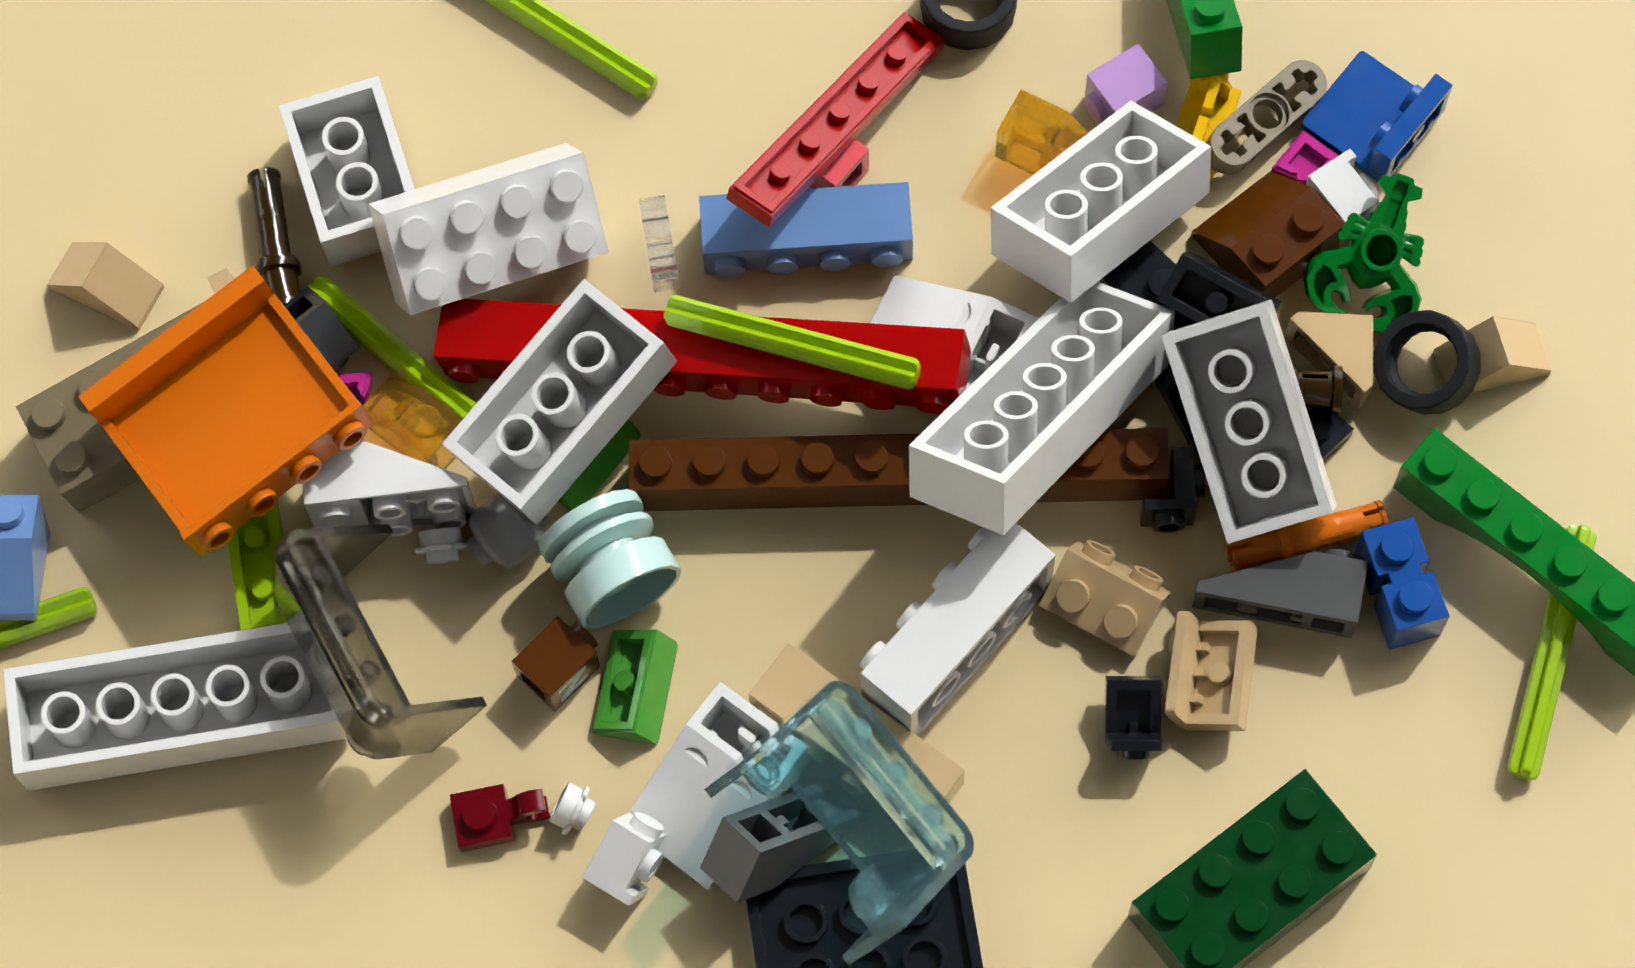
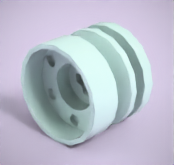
M629 489L611 491L579 505L558 519L543 533L538 543L539 551L544 560L552 564L550 567L555 579L562 582H570L565 590L566 599L583 628L597 629L607 627L635 615L664 596L681 576L680 567L664 539L656 536L649 537L654 529L653 520L649 514L643 512V503L635 491Z

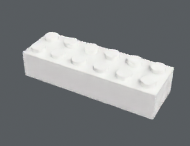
M1100 282L1094 284L1072 303L1061 297L909 445L910 497L1005 535L1170 364L1161 336L1174 330L1175 310Z
M330 616L3 669L13 775L27 791L352 738L340 637Z

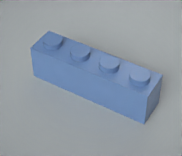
M908 182L806 189L769 228L726 199L727 194L699 196L705 274L715 273L718 277L735 278L744 275L746 271L767 270L772 274L783 275L793 273L798 268L820 266L821 269L826 271H840L848 268L851 264L872 263L876 267L888 268L900 265L903 261L913 260V233Z

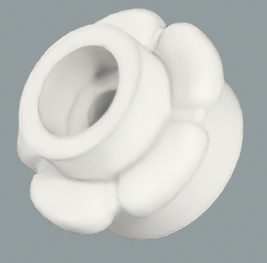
M461 527L426 530L418 532L420 548H416L415 553L426 555L427 564L459 561L458 551L468 548V543H463Z
M568 782L562 791L548 820L562 828L561 834L566 835L571 827L581 831L585 826L596 803L587 798L590 792L589 786L586 785L582 789Z

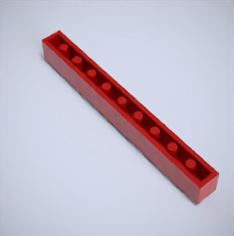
M461 299L442 305L433 357L445 375L454 381L476 383L479 381V378L498 379L561 304ZM621 308L663 341L677 360V363L653 389L656 393L664 396L678 397L684 395L685 391L704 392L709 397L719 400H733L737 395L758 396L763 401L777 404L786 403L789 401V398L810 399L814 404L825 407H837L842 402H858L875 410H891L895 408V405L916 406L917 409L926 413L942 414L967 387L971 347L965 329L762 317L916 358L921 366L920 376L916 386L913 389L907 390L675 328L666 323L664 311Z

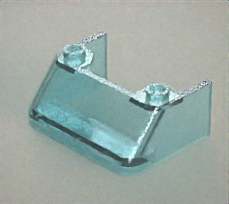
M832 681L817 691L743 752L704 789L712 798L741 776L746 779L753 789L768 797H776L791 786L861 872L849 885V900L854 913L863 921L868 929L842 956L848 965L906 928L967 862L974 851L973 837L965 822L853 687L841 681Z

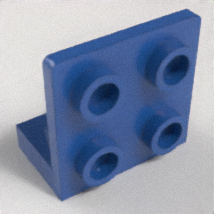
M1360 51L1306 115L1301 127L1339 155L1351 149L1356 155L1354 166L1378 181L1382 175L1390 177L1442 115L1453 85L1438 74H1435L1424 88L1418 84L1414 86L1365 51Z

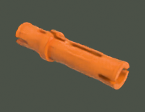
M1376 500L1373 503L1319 516L1227 544L1225 540L1224 547L1228 563L1234 562L1230 564V569L1232 572L1349 543L1359 540L1361 532L1364 530L1389 524L1386 510L1379 512V510L1384 508V505L1380 500Z

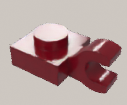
M504 784L450 794L457 844L461 852L514 842L513 825L542 821L550 817L547 797L544 796L542 789L521 792L509 799Z

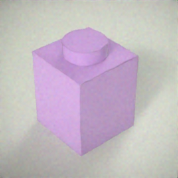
M1136 44L1087 74L1083 102L1089 115L1098 124L1105 121L1129 101H1133L1153 112L1165 104L1168 81L1142 47Z

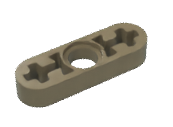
M1306 60L1292 62L1219 124L1205 142L1211 146V167L1223 174H1234L1241 171L1307 114L1326 92L1327 80L1322 69L1315 63ZM1303 79L1308 82L1310 87L1307 91H1301L1290 103L1283 97L1295 82H1301ZM1264 105L1273 109L1278 117V126L1267 129L1258 125L1253 117V108ZM1243 131L1248 138L1241 144L1236 153L1224 154L1221 150L1223 144L1230 143Z

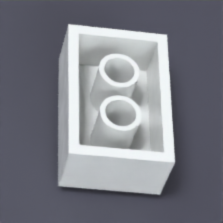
M379 76L279 105L320 243L329 267L381 252L368 204L414 190L415 188Z

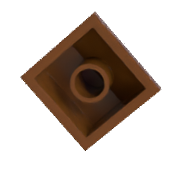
M1270 171L1195 228L1191 236L1220 268L1276 298L1304 276L1308 262L1323 251L1339 248L1341 240L1338 239V233L1342 231L1341 227L1344 222L1310 186Z

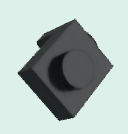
M1194 447L1172 448L1169 459L1170 499L1143 500L1139 514L1140 526H1153V530L1156 532L1172 533L1183 530L1186 525H1193L1197 511V497H1205V472L1202 465H1195Z
M1105 676V743L1108 751H1117L1118 758L1142 760L1150 758V751H1163V738L1161 736L1162 680L1160 676Z

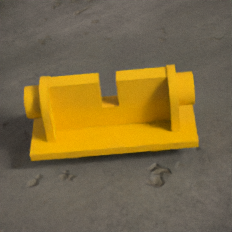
M1228 73L1191 79L1176 126L1199 140L1206 142L1215 128L1236 111L1242 90L1231 87V84L1228 82ZM1210 166V181L1212 182L1216 170Z

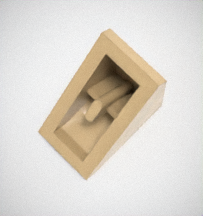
M72 242L47 284L49 290L137 330L141 329L164 289L161 281L108 242Z
M1297 312L1290 318L1285 338L1317 370L1331 371L1334 365L1342 366V395L1359 411L1366 405L1373 386V315Z
M1492 316L1468 330L1475 339L1481 359V373L1471 394L1546 376L1551 373L1552 370L1535 323ZM1450 341L1434 348L1433 351L1444 386L1452 378L1457 365V354Z

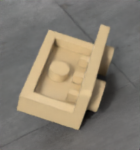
M1087 540L1085 544L1077 541L1066 550L1039 606L1122 651L1135 656L1139 652L1161 607L1167 602L1172 591L1161 585L1163 579L1153 571L1137 565L1130 569L1113 560L1115 553L1106 546L1091 540Z
M1178 611L1176 627L1170 631L1168 637L1171 665L1169 680H1165L1162 686L1161 702L1166 716L1183 730L1245 731L1258 627L1251 620H1199L1190 611Z

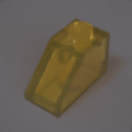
M1020 89L997 130L995 157L1034 175L1089 132L1068 111Z
M388 377L363 405L366 412L375 422V425L370 430L401 454L445 470L456 458L442 443L463 418L425 389Z

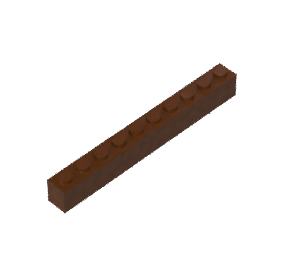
M1168 428L1106 429L1036 503L1166 499L1170 482ZM921 433L629 440V490L635 491L643 503V511L928 505L911 498L909 492V445Z

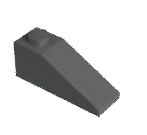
M1327 549L1324 553L1313 551L1198 581L1192 608L1352 639L1359 621L1368 561L1358 560L1355 554L1346 550Z
M833 778L821 781L723 817L700 868L718 884L725 894L729 895L736 903L776 888L865 821L869 811Z

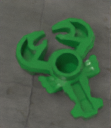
M1395 173L1391 177L1382 175L1377 181L1385 196L1381 202L1377 203L1374 211L1370 213L1368 220L1357 213H1351L1347 217V221L1341 227L1342 231L1338 233V239L1351 240L1350 246L1319 253L1308 262L1303 277L1306 295L1314 307L1322 313L1338 314L1348 313L1333 303L1330 295L1332 292L1339 294L1342 302L1351 303V292L1340 269L1347 268L1352 282L1359 289H1371L1386 282L1391 288L1370 297L1360 307L1366 311L1374 307L1381 309V314L1378 317H1373V332L1382 333L1394 319L1411 311H1418L1422 301L1417 283L1410 277L1400 262L1401 259H1404L1415 267L1421 264L1420 258L1423 254L1422 246L1424 245V239L1418 235L1407 234L1405 230L1408 215L1407 204L1410 201L1422 199L1423 188L1415 186L1413 178L1399 173Z

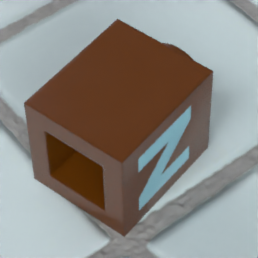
M557 616L511 662L516 677L556 712L600 668L597 651L595 650L598 642L579 623L575 622L570 627Z

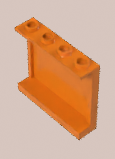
M253 265L78 396L179 529L181 537L200 557L208 551H215L226 545L234 536L235 530L252 517H260L271 511L278 503L281 495L296 484H303L313 479L321 471L326 461L339 451L349 450L358 445L366 436L367 430L375 425V422L364 407L351 393Z

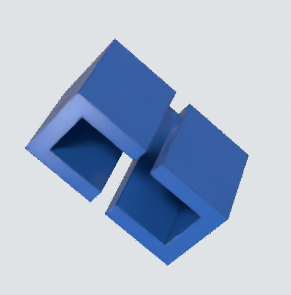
M1414 517L1362 531L1354 552L1358 560L1368 561L1365 584L1369 595L1378 594L1373 606L1388 649L1391 650L1440 636L1450 616L1434 571L1424 574L1430 560ZM1386 577H1387V578H1388V581H1389V584L1384 585V582H1385Z

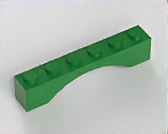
M1434 428L1402 464L1393 488L1435 521L1453 527L1480 541L1527 573L1577 618L1610 658L1635 676V582Z

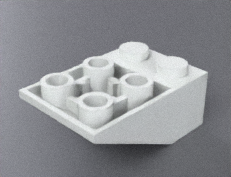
M894 275L870 323L965 329L971 347L967 389L1039 318L991 296Z
M364 440L349 450L339 451L323 464L321 471L313 479L302 484L304 506L319 539L327 538L328 541L334 543L351 542L357 540L360 537L359 534L381 532L382 535L394 537L407 535L416 527L433 525L436 529L464 527L466 521H469L470 515L477 509L467 477Z
M719 682L686 723L629 813L634 815L635 812H640L661 823L664 827L662 833L666 836L658 851L664 854L663 857L709 891L715 882L700 866L722 818L783 796L809 764L808 745L722 682Z

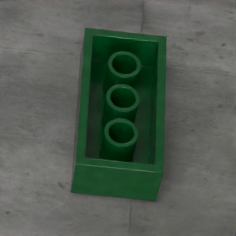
M1304 769L1133 900L1128 918L1169 968H1244L1369 871L1377 854L1309 772Z

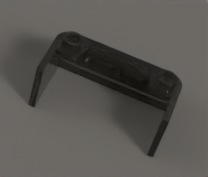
M389 524L294 529L274 549L272 573L274 602L286 619L337 716L349 745L356 753L374 760L433 752L482 711L487 704L481 696L411 705L344 580V577L394 533Z

